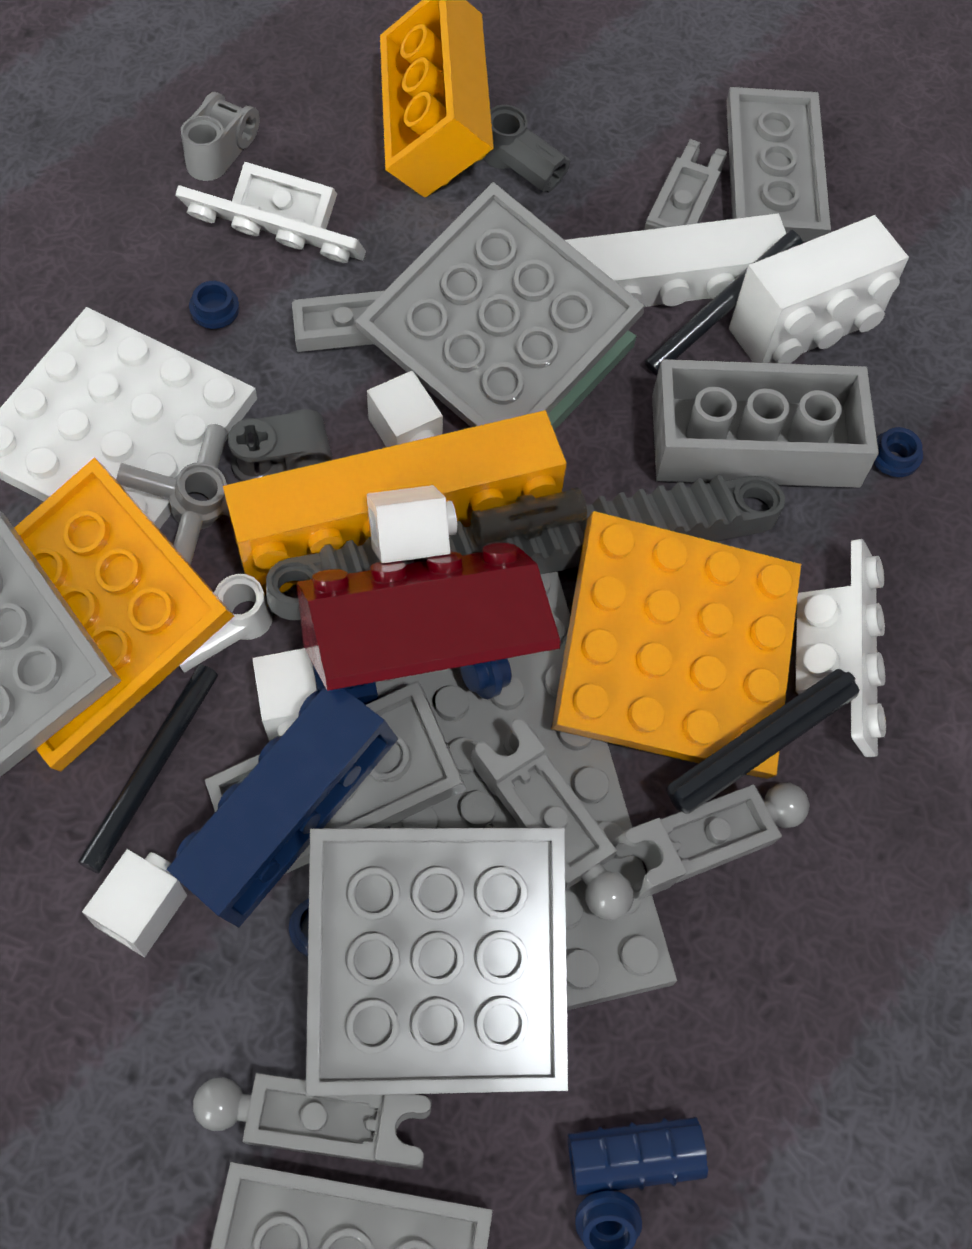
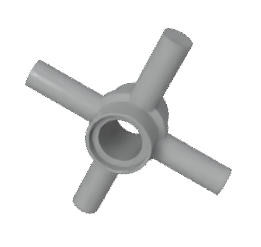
M218 424L207 426L197 462L184 467L175 478L124 463L120 464L116 478L122 486L169 499L173 517L179 523L173 546L190 565L200 530L211 526L222 514L230 516L223 486L227 485L226 479L218 469L228 432L226 428ZM199 492L208 497L209 500L198 501L190 497L188 493Z

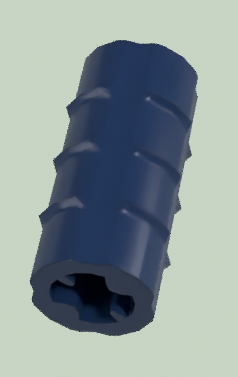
M697 1117L669 1121L663 1118L661 1122L638 1125L631 1122L629 1126L603 1129L599 1126L597 1130L569 1133L567 1135L571 1175L576 1196L593 1194L600 1191H617L639 1188L642 1191L647 1186L662 1184L675 1186L677 1182L706 1179L708 1176L705 1141Z

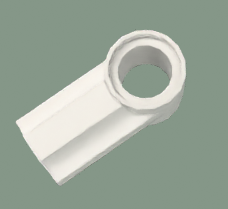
M234 574L226 577L218 584L214 593L231 612H233L238 604L245 601L255 602V605L244 614H233L234 617L188 657L180 665L184 673L238 640H252L261 637L268 631L272 624L273 613L267 603V598L261 584L254 577L247 574Z

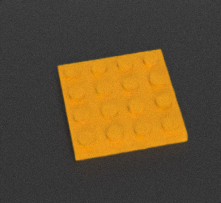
M95 457L14 527L122 680L36 748L48 766L60 772L234 617L233 613L105 466Z
M593 511L587 518L551 729L695 763L702 762L785 705L801 564ZM779 752L748 772L747 775L766 779L776 776Z

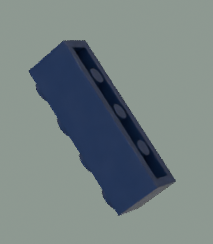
M324 687L322 690H317L307 697L299 710V717L282 736L273 738L263 748L258 759L259 763L242 782L234 784L223 794L218 803V810L201 830L192 832L182 841L177 849L175 860L166 869L217 916L238 928L310 845V829H323L398 740V737L381 716L345 688L327 691Z

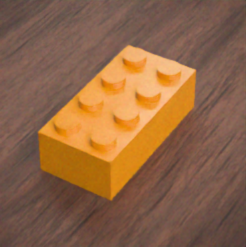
M421 0L380 35L385 170L423 197H428L441 186L447 185L455 176L473 163L482 160L487 153L494 149L482 13L467 0Z

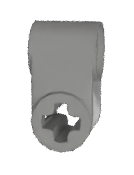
M218 92L208 94L202 105L181 127V138L188 173L195 179L210 181L221 177L243 149L248 148L255 139L260 123L259 111L252 106L242 108L229 103Z

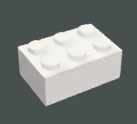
M873 215L750 264L746 271L729 330L753 363L790 364L802 353L816 347L820 349L829 348L838 342L842 336L857 330L867 332L882 321L887 304L900 283L899 278L909 256L879 219Z

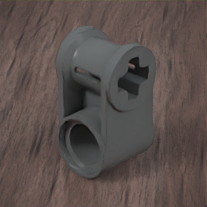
M301 409L288 414L244 419L236 423L228 434V444L233 454L232 472L240 482L333 460L323 417L319 412L310 409ZM250 432L253 433L254 442L251 444L248 442V433ZM254 462H259L260 471L258 473L254 470Z

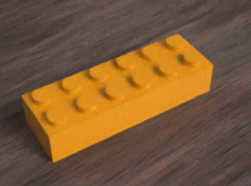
M544 410L224 485L223 490L244 574L254 577L261 584L264 593L267 595L266 576L270 568L277 562L288 558L319 553L324 545L331 544L335 550H338L344 546L346 541L353 540L357 546H360L371 537L367 493L434 485L446 497V501L453 502L457 521H460L464 527H467L476 518L480 517L485 523H489L497 514H503L505 519H511L520 510H523L526 516L532 515L538 507L542 506L546 512L553 511L561 500L567 463L548 414ZM297 581L284 583L279 589L280 592L283 593L289 590L292 585L297 584Z

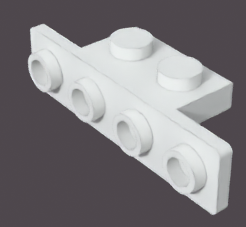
M244 162L232 201L183 186H178L175 196L188 207L187 213L199 220L215 223L216 217L232 221L231 227L252 236H259L260 230L276 234L275 240L279 243L299 250L303 249L305 243L321 248L320 254L341 263H348L349 257L364 260L366 250L357 239L326 230L337 197V193L332 187Z
M857 539L851 540V586L798 593L796 692L800 695L836 669L850 672L856 678L855 683L860 689L858 696L851 701V737L865 757L878 756V738L884 737L886 734L884 710L882 705L877 703V686L885 684V666L881 653L877 652V636L884 635L885 622L881 605L876 603V588L884 586V571L880 557L872 556L864 540Z

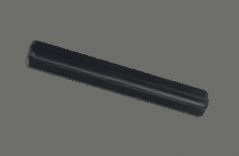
M836 669L671 782L667 787V793L674 807L685 814H690L858 696L860 691L855 683L856 678L850 672Z

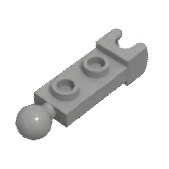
M515 719L512 722V734L510 735L509 745L514 754L509 756L497 754L484 741L478 742L471 753L473 766L492 794L498 796L519 827L565 829V890L583 879L587 885L585 900L592 913L605 920H616L625 916L631 909L634 901L630 882L620 873L606 871L603 867L605 863L615 857L616 848L547 755L544 754L545 747L528 724L522 719Z
M790 782L779 783L771 787L763 802L757 788L753 784L708 801L690 814L679 812L664 819L657 818L628 829L612 843L617 850L614 858L622 859L627 856H635L645 863L647 873L643 881L632 886L634 898L640 900L668 889L675 883L774 844L782 837L777 826L793 828L803 823L808 815L810 803L807 794L801 787Z
M256 1073L252 1095L243 1094L241 1088L233 1080L220 1077L205 1082L197 1090L193 1099V1113L203 1128L211 1131H223L233 1126L237 1121L246 1122L243 1142L248 1145L372 1163L376 1162L379 1165L421 1170L423 1168L424 1156L422 1150L415 1146L403 1144L397 1138L396 1131L401 1122L406 1119H425L430 1115L432 1099L427 1096L416 1094L306 1096V1080Z

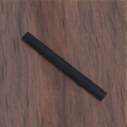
M789 230L755 262L803 244V241L795 231ZM747 269L645 360L646 366L656 376L658 375L661 359L676 360L736 306Z
M199 664L79 859L78 863L81 866L97 874L102 870L216 681L218 674L210 667Z

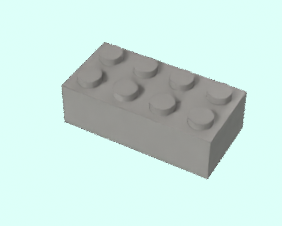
M661 359L652 395L656 481L695 482L697 479L702 478L704 483H710L718 475H722L724 481L748 476H761L770 479L778 485L861 488L878 456L867 367Z

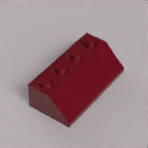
M511 543L489 544L483 547V552L467 555L450 551V554L427 557V561L405 564L402 561L376 562L370 566V570L348 573L340 569H328L313 574L310 580L297 581L304 648L327 691L560 649V637L538 565L520 547Z

